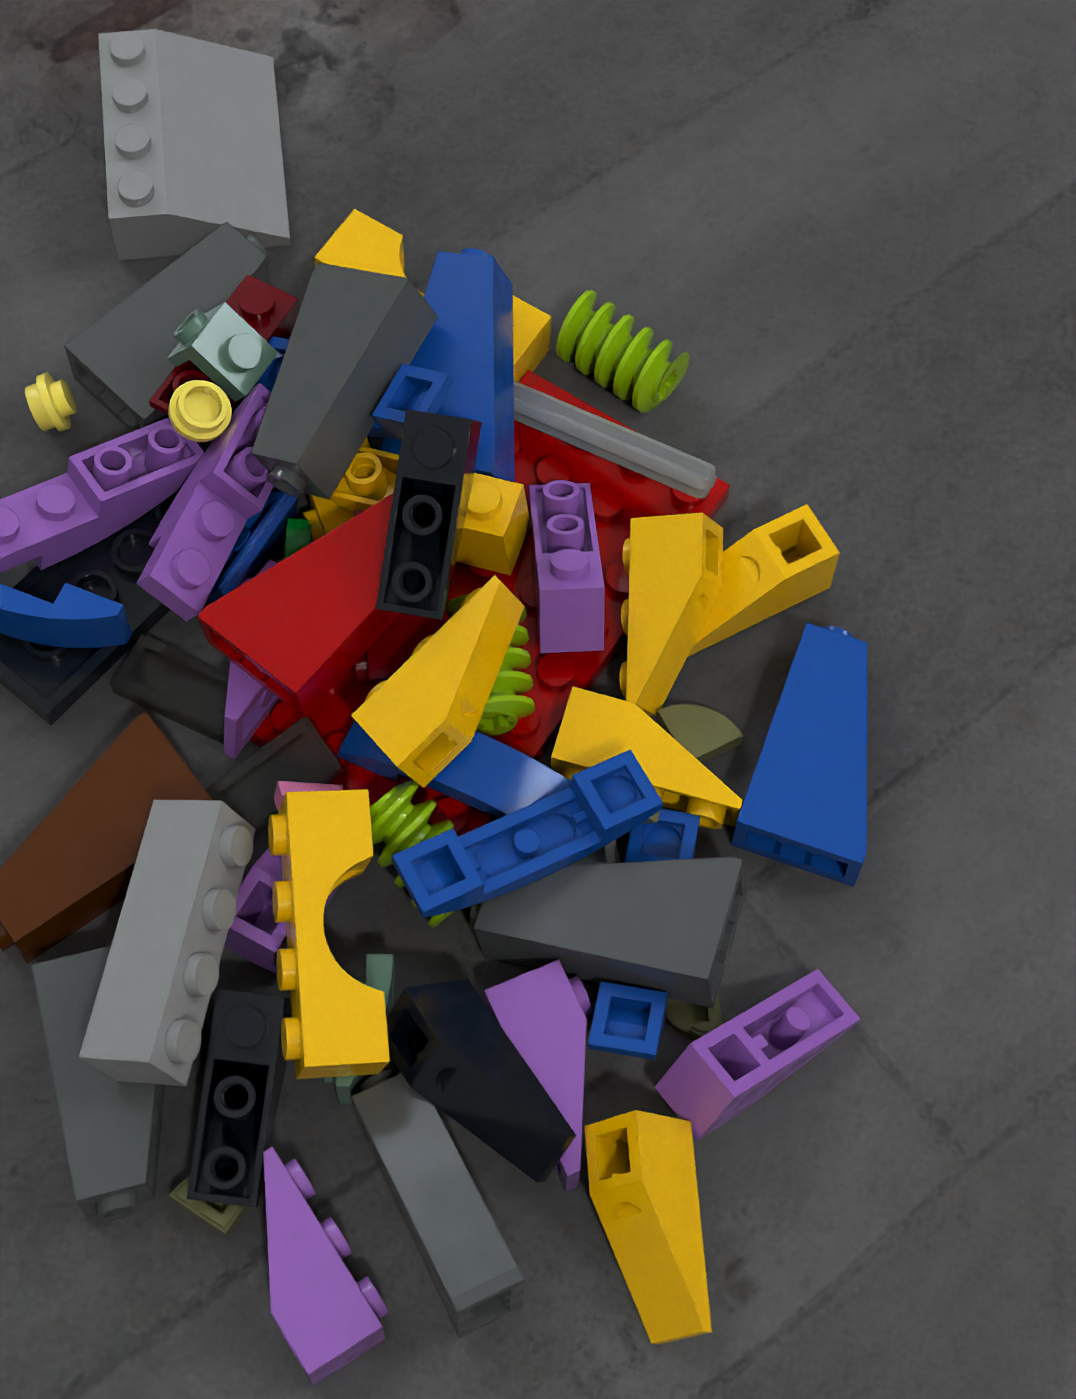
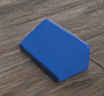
M271 491L262 511L247 519L207 599L208 601L213 603L239 587L246 578H254L284 536L287 518L295 519L298 498L289 496L281 491Z

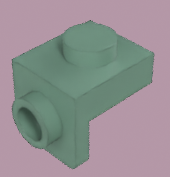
M224 302L205 314L199 309L193 311L174 332L173 336L179 343L167 359L176 367L189 360L192 361L236 402L247 396L279 352Z

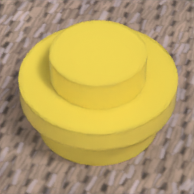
M48 372L38 375L36 383L25 387L27 403L36 423L44 432L53 428L60 432L70 429V415L75 414L77 408L67 383L63 379L55 382Z
M192 380L182 384L175 390L169 402L168 415L172 426L181 436L194 442H208L218 438L226 430L231 420L232 408L229 398L216 384L204 380Z

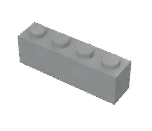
M153 800L79 1055L80 1059L116 1081L175 1086L187 1085L193 1060L197 1057L200 1050L203 1022L210 996L218 983L219 963L228 930L235 920L236 900L245 867L252 857L253 837L256 830L222 800Z

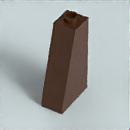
M146 711L128 725L1 866L0 949L2 952L14 945L26 964H28L125 899L153 800H212Z

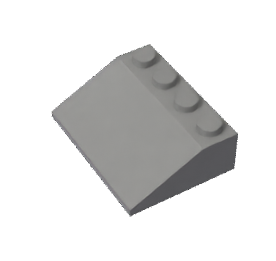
M158 29L98 33L108 219L118 260L183 255L226 221L244 237L246 235L255 237L264 248L291 245L273 57Z

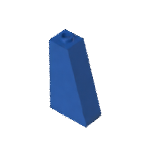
M464 248L461 250V253L437 251L424 299L438 315V318L410 365L449 373L455 380L436 414L482 422L474 473L515 482L513 283L497 264L496 259L485 251L474 248ZM383 438L380 450L399 455L402 439Z
M806 622L738 816L731 846L852 887L856 883L867 853V642L854 638L848 631L836 626L827 625L819 627Z

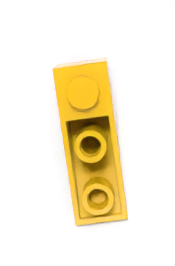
M361 446L328 500L352 512L354 510L365 511L393 494L399 455ZM474 473L456 562L506 575L512 574L531 524L524 484Z
M808 504L753 529L723 551L722 591L688 657L830 588L840 552Z
M704 513L631 518L630 538H627L623 545V564L626 573L629 575V599L623 602L621 609L622 628L628 637L627 661H624L620 668V689L626 701L635 703L648 716H656L657 710L662 708L722 591L723 527Z
M495 575L483 587L471 592L462 602L460 609L435 634L424 638L416 646L412 656L388 680L382 681L372 688L365 702L351 715L389 759L423 788L471 743L525 607Z
M572 686L551 755L552 770L571 781L572 775L631 749L660 799L663 801L662 807L700 816L699 826L704 828L720 829L723 824L736 826L743 800L640 707L629 701Z
M634 1110L584 1126L590 1197L651 1344L659 1345L711 1333L712 1327L691 1121Z

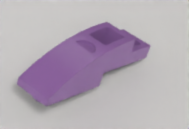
M260 383L251 389L236 408L226 430L221 436L211 442L179 490L149 542L154 551L136 583L185 621L192 619L202 611L247 519L262 511L274 487L267 479L270 472L251 453L271 396V392Z
M168 417L68 457L67 473L0 499V573L30 560H34L40 570H43L114 534L180 489L205 452L197 442L181 436L174 429Z

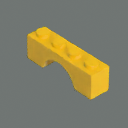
M356 209L349 214L314 257L315 267L318 263L407 278L404 274L403 235ZM513 295L514 381L519 382L528 370L533 372L550 350L551 316Z
M368 789L286 792L278 814L269 815L268 821L270 855H281L283 881H274L273 915L275 923L286 922L287 948L278 949L277 979L279 990H290L292 1017L282 1018L281 1024L284 1060H295L296 1079L379 1074L390 1062L384 992L362 984L341 968L330 952L323 927L324 908L329 895L344 882L363 874L373 857Z

